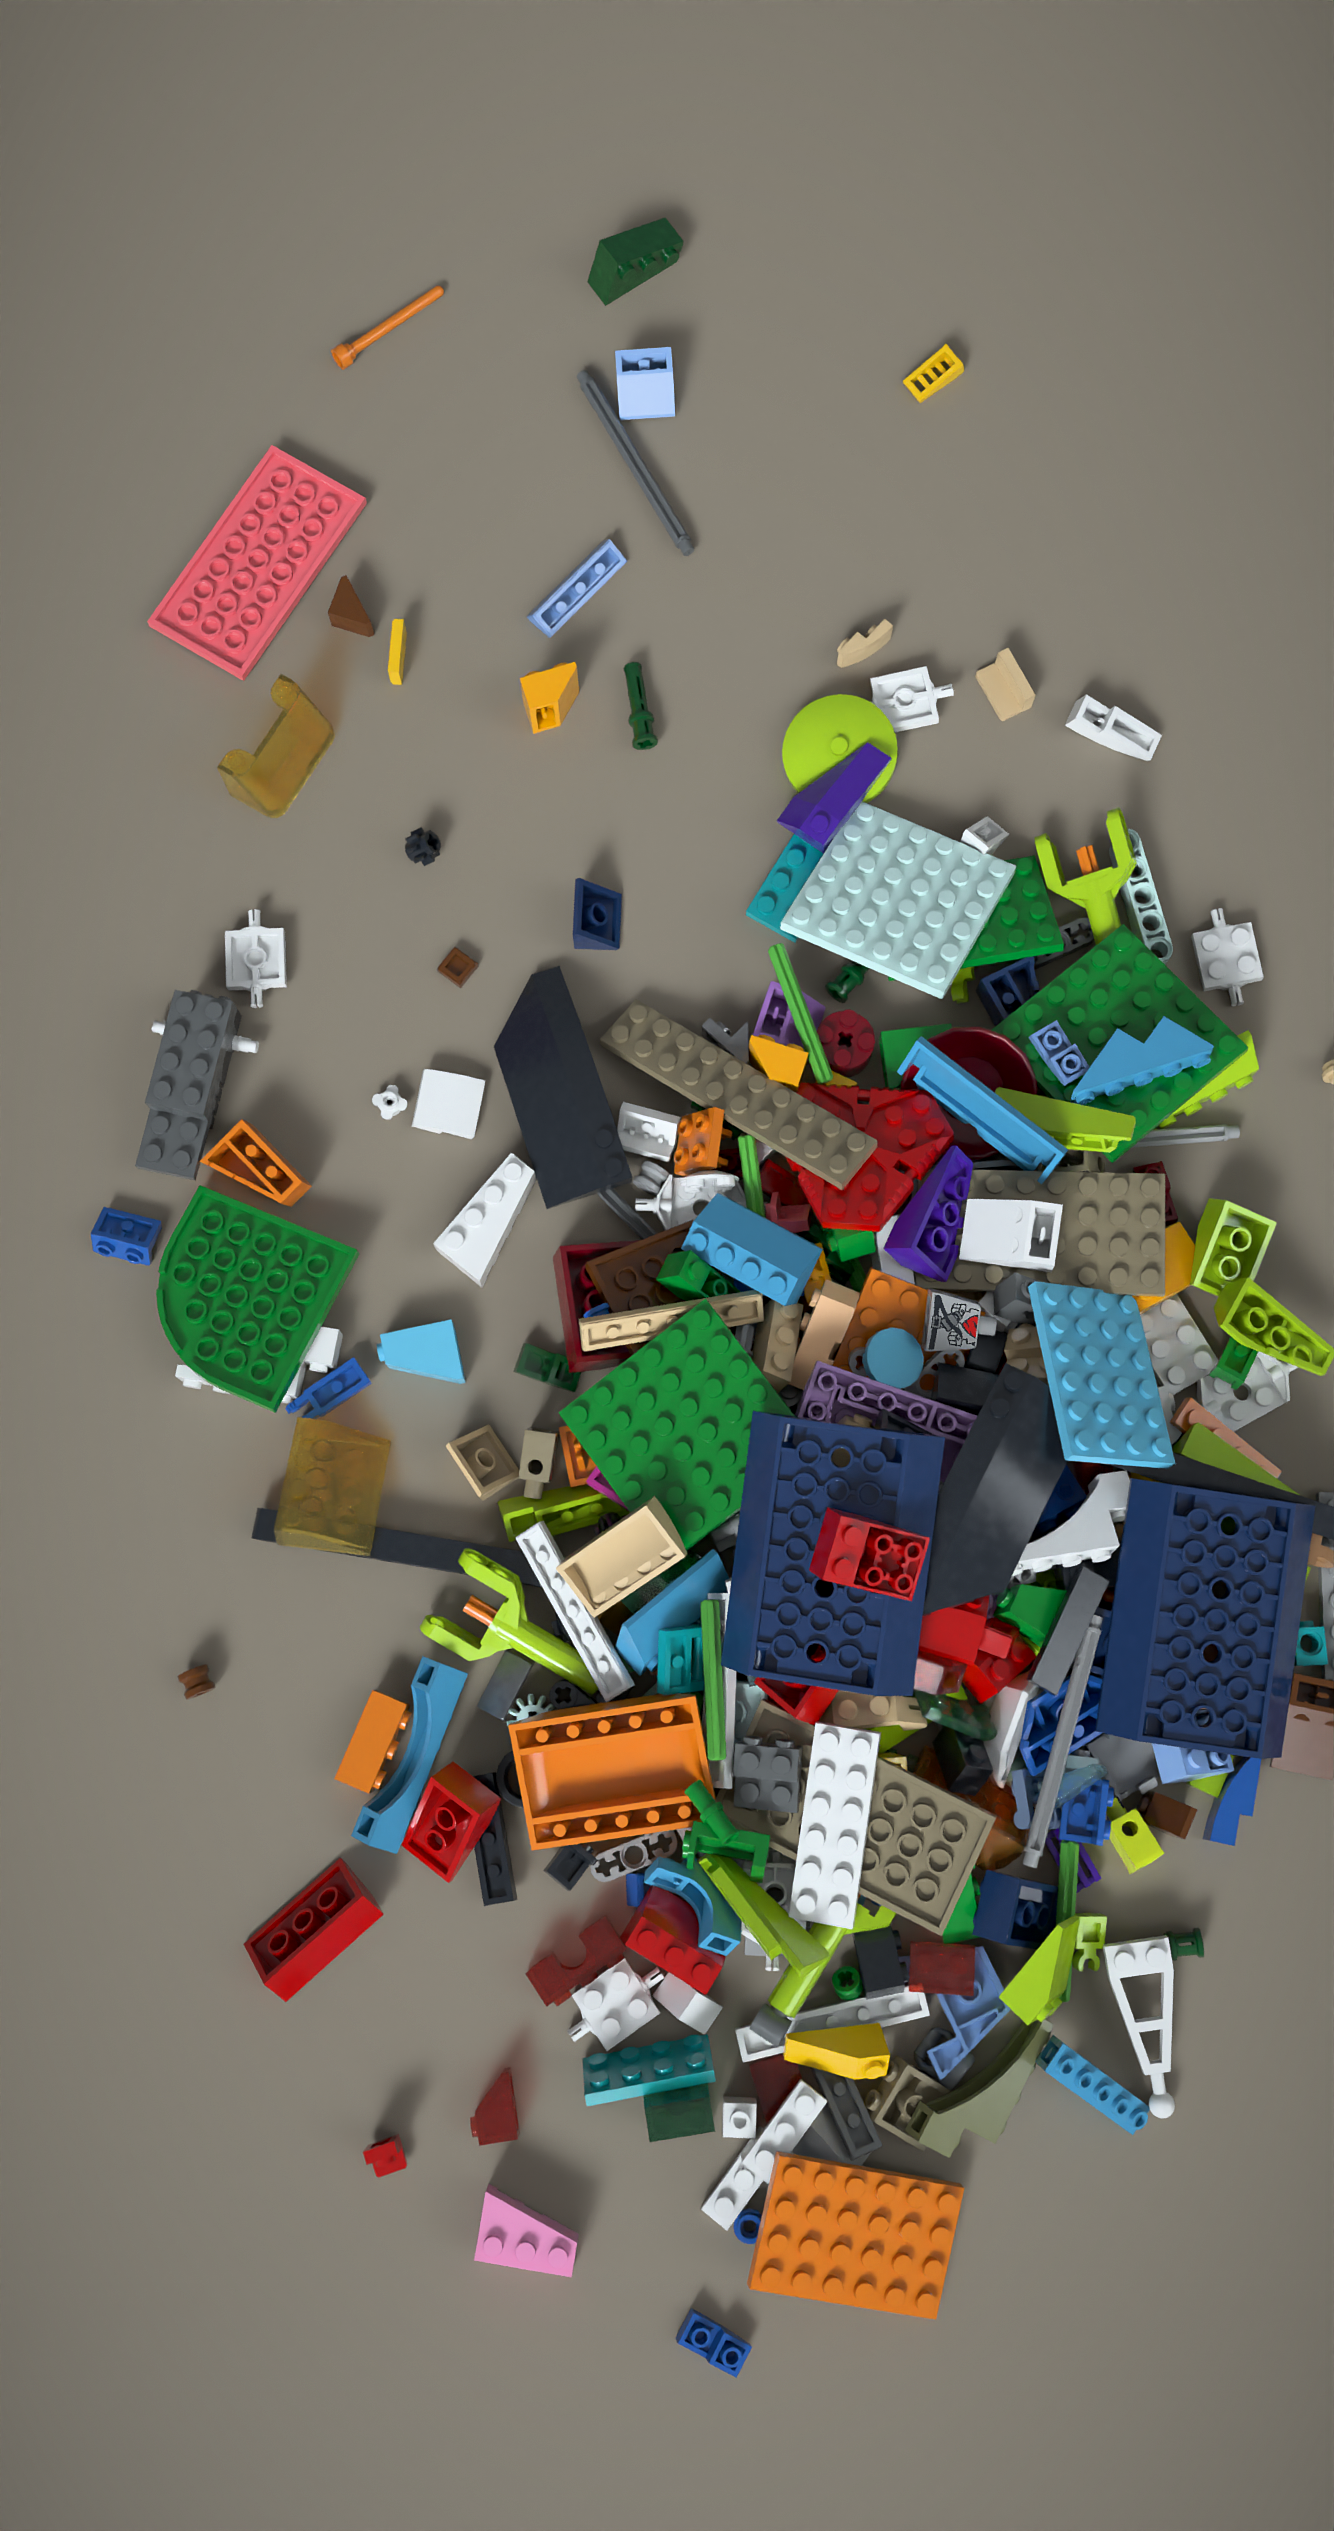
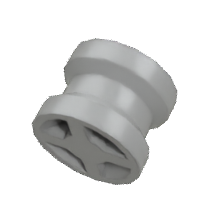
M646 1160L642 1164V1172L640 1175L635 1176L633 1183L643 1191L657 1196L661 1190L660 1186L667 1180L670 1174L662 1167Z

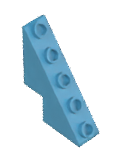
M1163 1016L1144 1044L1117 1028L1073 1090L1070 1102L1084 1105L1094 1100L1097 1096L1103 1094L1112 1096L1120 1093L1125 1087L1134 1084L1137 1087L1150 1083L1153 1078L1162 1075L1164 1077H1172L1180 1073L1182 1069L1190 1066L1194 1068L1203 1067L1210 1063V1055L1214 1046Z
M1052 2035L1035 2062L1046 2073L1133 2135L1136 2130L1142 2129L1148 2120L1149 2106L1055 2035Z

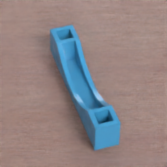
M422 1656L411 1684L414 1700V1719L407 1750L389 1782L375 1797L363 1805L352 1832V1837L369 1846L395 1854L398 1853L413 1812L416 1810L424 1784L428 1779L435 1756L440 1749L446 1728L452 1718L459 1695L464 1688L468 1673Z

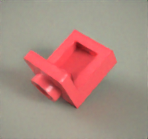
M772 1192L770 1203H766V1219L792 1233H799L810 1229L812 1218L810 1204L781 1206L779 1192Z

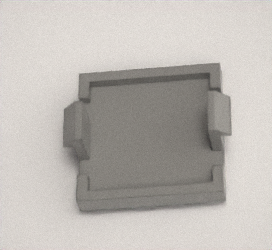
M1103 1734L1085 1745L1087 1750L1090 1751L1092 1758H1099L1098 1769L1104 1779L1109 1780V1787L1114 1788L1115 1798L1119 1797L1120 1801L1137 1790L1143 1795L1158 1786L1156 1779L1160 1777L1152 1743Z

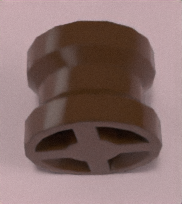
M207 1664L195 1667L177 1676L179 1682L185 1686L184 1696L186 1700L198 1697L216 1688L214 1682L209 1680Z

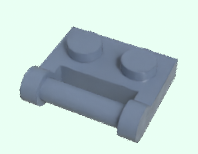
M1028 1769L1011 1771V1788L1016 1798L1018 1810L1014 1814V1824L1019 1829H1030L1034 1816L1033 1804H1037L1046 1770H1043L1034 1777L1030 1775ZM1058 1795L1049 1829L1054 1830L1060 1826L1061 1811Z

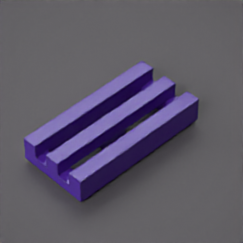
M1059 1828L1047 1833L1045 1845L1059 1869L1060 1855L1051 1841L1056 1836L1061 1845L1062 1839H1058ZM1077 1842L1079 1844V1855L1091 1876L1086 1877L1078 1863L1077 1876L1080 1882L1077 1883L1076 1893L1102 1879L1081 1842Z

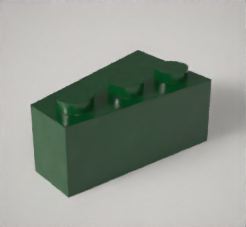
M666 217L601 239L587 282L606 306L675 264L679 259L684 241Z

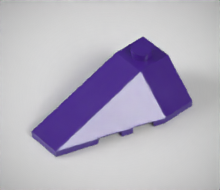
M867 742L795 795L777 819V822L824 854L835 835L853 815L892 758Z
M956 1145L950 1147L896 1220L883 1248L901 1266L940 1282H947L958 1256L959 1246L955 1245L958 1228L963 1227L964 1218L960 1217L962 1201L968 1198L973 1162Z

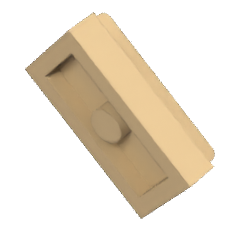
M1009 648L998 652L995 663L976 672L975 677L1001 721H1005L1032 707L1036 695Z

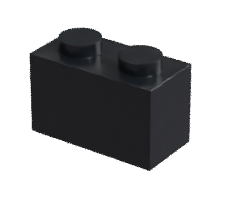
M950 1717L932 1744L948 1791L976 1796L992 1774L993 1768L977 1723Z
M890 1924L883 1928L852 1933L866 2000L903 1993L904 1982L909 1981V1975L905 1961L899 1962L897 1950L902 1949L898 1929L892 1930Z

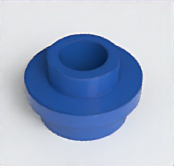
M751 2208L740 2212L734 2220L733 2227L736 2237L741 2242L746 2244L756 2243L762 2214ZM753 2220L756 2223L754 2230H745L743 2227L745 2221Z

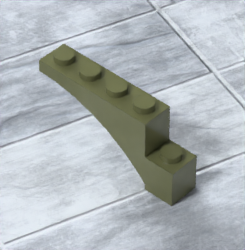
M1037 2019L1030 2025L1023 2021L1006 2047L975 2077L954 2091L927 2103L919 2101L905 2131L919 2143L950 2158L953 2150L959 2145L964 2128L996 2144L999 2136L1006 2128L1007 2119L1014 2105L1021 2098L1022 2089L1029 2075L1035 2070L1036 2059L1050 2039L1054 2024L1047 2019L1042 2023Z

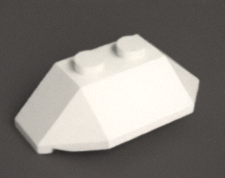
M1030 1670L1017 1675L999 1693L984 1701L983 1706L988 1707L984 1719L978 1718L976 1722L993 1768V1772L989 1777L993 1785L999 1788H1004L1021 1740L1027 1701L1034 1698L1039 1690V1687L1026 1680Z

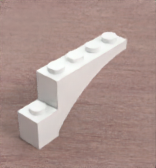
M320 1328L281 1403L290 1404L291 1399L301 1396L307 1365H310L309 1370L327 1373L328 1368H337L343 1334L339 1329ZM177 1364L175 1377L183 1381V1386L201 1389L202 1384L213 1386L196 1375L187 1365ZM213 1386V1391L230 1394Z
M1127 1470L1097 1475L1088 1485L1089 1493L1086 1499L1068 1521L1048 1535L1027 1544L1012 1576L1020 1574L1025 1569L1033 1568L1034 1572H1041L1050 1569L1052 1565L1063 1564V1567H1071L1080 1564L1082 1560L1092 1559V1562H1102L1111 1558V1554L1120 1546L1113 1522H1120L1125 1519L1130 1483Z

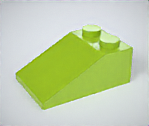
M1209 1198L1197 1229L1190 1285L1219 1297L1227 1283L1249 1277L1254 1281L1277 1222L1230 1201Z
M1076 1915L1059 1923L999 1996L1027 2025H1030L1037 2019L1042 2023L1048 2016H1052L1063 2003L1059 1997L1066 1990L1080 1918Z

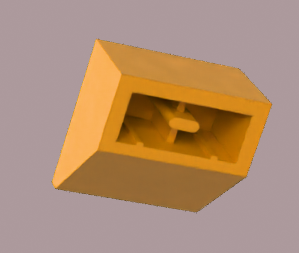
M559 663L552 669L541 672L532 671L527 673L525 677L520 678L523 704L533 734L561 726L579 694L576 663Z
M751 1035L749 1040V1061L752 1067L767 1075L768 1079L775 1080L790 1090L797 1092L805 1073L809 1053L804 1052L802 1047L789 1043L785 1046L776 1043L775 1039L767 1035H758V1037Z

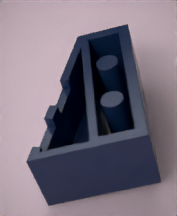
M1034 956L1026 957L986 976L978 984L975 991L995 1027L1039 992V983L1036 980L1034 970Z

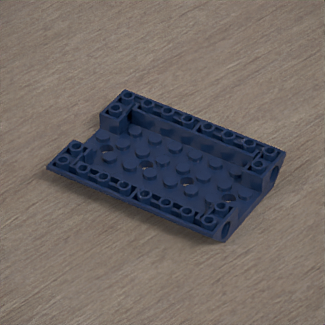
M753 1410L721 1666L748 1676L873 1696H913L945 1444L944 1436L885 1428L859 1427L817 1421V1419ZM838 1448H844L850 1454V1462L845 1467L837 1466L833 1462V1452ZM827 1507L860 1515L930 1538L912 1601L833 1583L834 1591L830 1596H822L817 1592L816 1583L820 1578L810 1572L809 1568ZM818 1643L824 1647L826 1656L823 1660L815 1661L809 1657L808 1647L811 1644Z
M1130 1478L1095 1731L1139 1742L1259 1759L1282 1758L1316 1506ZM1230 1516L1235 1521V1529L1232 1533L1226 1535L1221 1530V1522L1225 1517ZM1223 1580L1227 1587L1224 1596L1216 1598L1212 1593V1586L1216 1581ZM1214 1644L1218 1649V1655L1213 1661L1207 1662L1204 1659L1203 1651L1206 1646ZM1201 1708H1206L1209 1712V1719L1204 1725L1199 1726L1194 1720L1195 1713Z

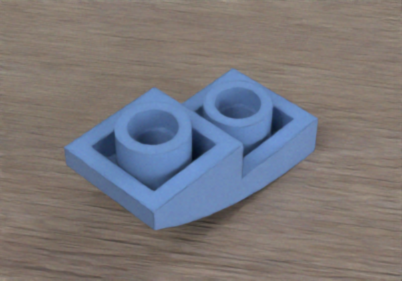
M1057 1020L1029 1037L1041 1058L1064 1086L1085 1074L1090 1068L1076 1044L1071 1045Z

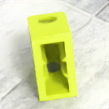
M1119 1797L1114 1798L1112 1807H1107L1106 1814L1111 1820L1109 1838L1129 1874H1132L1157 1860L1164 1852L1137 1809L1135 1808L1127 1813ZM1122 1826L1130 1827L1133 1835H1125L1122 1831Z

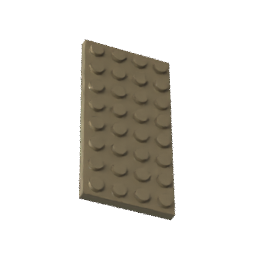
M930 1169L921 1181L918 1179V1191L934 1169ZM972 1170L967 1199L1032 1200L1063 1205L1055 1266L1052 1273L960 1260L963 1227L957 1230L955 1245L959 1246L958 1256L947 1282H940L916 1272V1285L939 1291L994 1292L997 1285L1016 1272L1040 1282L1101 1289L1109 1294L1164 1297L1165 1174L1053 1171L1040 1184L1037 1180L1044 1171ZM967 1199L962 1201L960 1217L964 1218V1220Z
M763 1698L745 1736L762 1737L765 1743H775V1739H790L795 1741L794 1745L803 1746L799 1812L790 1813L733 1807L735 1776H733L732 1789L721 1788L716 1802L722 1803L724 1813L736 1829L771 1835L769 1847L796 1860L815 1725L795 1719L784 1708ZM878 1756L859 1894L942 1936L997 1816Z

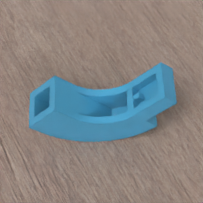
M658 1857L645 1871L644 1883L671 1891L683 1897L692 1906L698 1918V1947L727 1956L741 1942V1919L698 1863L697 1858H695L693 1869H688L687 1859L677 1863L670 1858Z

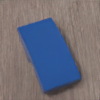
M692 2308L675 2338L678 2344L705 2357L709 2364L736 2378L752 2349L751 2344Z

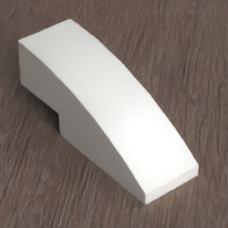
M1087 694L1075 702L1065 726L1101 745L1146 761L1151 760L1162 736L1120 708L1114 706L1109 709Z

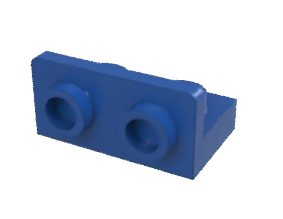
M103 1207L90 1233L93 1251L105 1257L112 1256L127 1260L133 1264L140 1263L149 1266L152 1262L151 1250L162 1229L161 1221Z

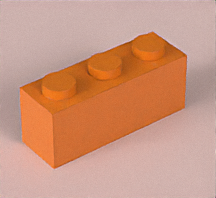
M372 1690L334 1779L368 1794L373 1793L375 1788L380 1789L387 1774L386 1771H383L387 1759L392 1760L400 1743L395 1741L399 1730H405L411 1719L412 1713L408 1711L410 1704L380 1691Z

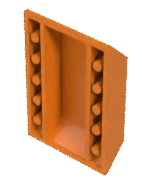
M681 1693L670 1695L656 1694L553 1710L508 1725L531 1850L690 1828L693 1826V1821L702 1822L700 1819L701 1814L684 1792L691 1784L698 1780L703 1782L705 1788L715 1799L696 1695Z

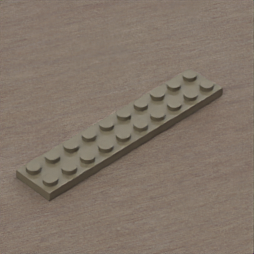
M637 999L600 1038L602 1047L706 1109L712 1107L723 1109L724 1120L841 1190L844 1189L877 1148L876 1139L777 1081L768 1079L767 1075Z

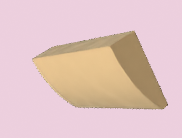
M654 1496L567 1556L556 1567V1570L595 1618L684 1558L687 1552L674 1524Z

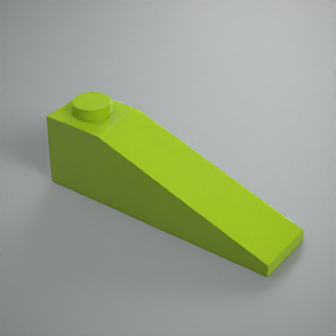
M1249 1277L1227 1283L1224 1286L1213 1307L1220 1328L1241 1345L1317 1375L1323 1376L1326 1374L1334 1358V1348Z

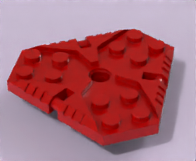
M801 1082L796 1092L797 1094L876 1139L877 1148L843 1190L786 1156L785 1158L792 1171L798 1170L800 1173L798 1175V1182L823 1228L880 1232L914 1190L913 1181L915 1178L921 1181L954 1140V1132L933 1095L927 1090H900V1088L889 1089L887 1087H871V1090L859 1089V1086L855 1085L837 1086V1084L826 1085ZM858 1101H868L869 1105L858 1104ZM900 1168L901 1170L905 1171V1173L903 1174L899 1172L898 1169Z

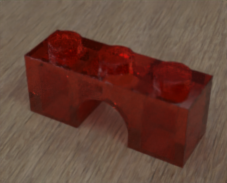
M604 1915L579 1933L578 1936L586 1948V1959L580 1965L569 1967L562 1964L553 1951L526 1971V1976L546 2007L553 2002L556 2007L572 1996L569 1990L579 1983L584 1988L599 1977L596 1971L607 1964L610 1969L625 1958L623 1952L627 1950V1946L620 1939L619 1933L607 1915Z

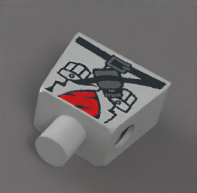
M928 1288L921 1347L925 1351L930 1352L976 1348L978 1334L995 1335L996 1317L980 1316L981 1305L977 1301Z

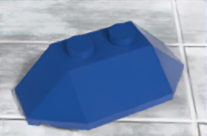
M1090 1674L1068 1755L1102 1734L1095 1731L1102 1679ZM1071 1675L1064 1679L1057 1696L1043 1691L1027 1701L1019 1748L1028 1771L1033 1777L1047 1768Z

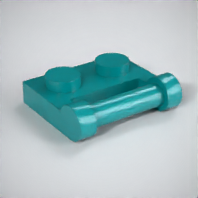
M701 1624L659 1629L657 1693L670 1695L704 1690ZM691 1650H692V1677H691Z

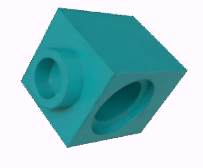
M1300 1621L1296 1647L1297 1655L1295 1656L1294 1666L1328 1664L1324 1626L1314 1627L1313 1621ZM1303 1635L1308 1636L1312 1642V1647L1308 1652L1304 1651L1300 1646V1640Z

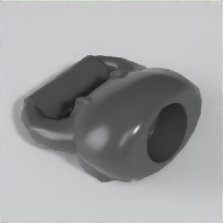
M940 2027L932 2028L915 2049L914 2059L921 2071L935 2078L945 2088L953 2090L973 2065L975 2057L970 2051L945 2078L939 2080L933 2065L924 2062L928 2056L927 2051L934 2048L942 2036L946 2041L955 2038V2036L950 2031Z

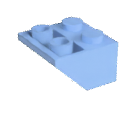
M671 347L615 351L620 420L674 417L675 404Z
M1207 1709L1198 1710L1195 1713L1194 1720L1197 1725H1204L1208 1721L1209 1712ZM1152 1743L1162 1784L1188 1782L1234 1771L1230 1754Z

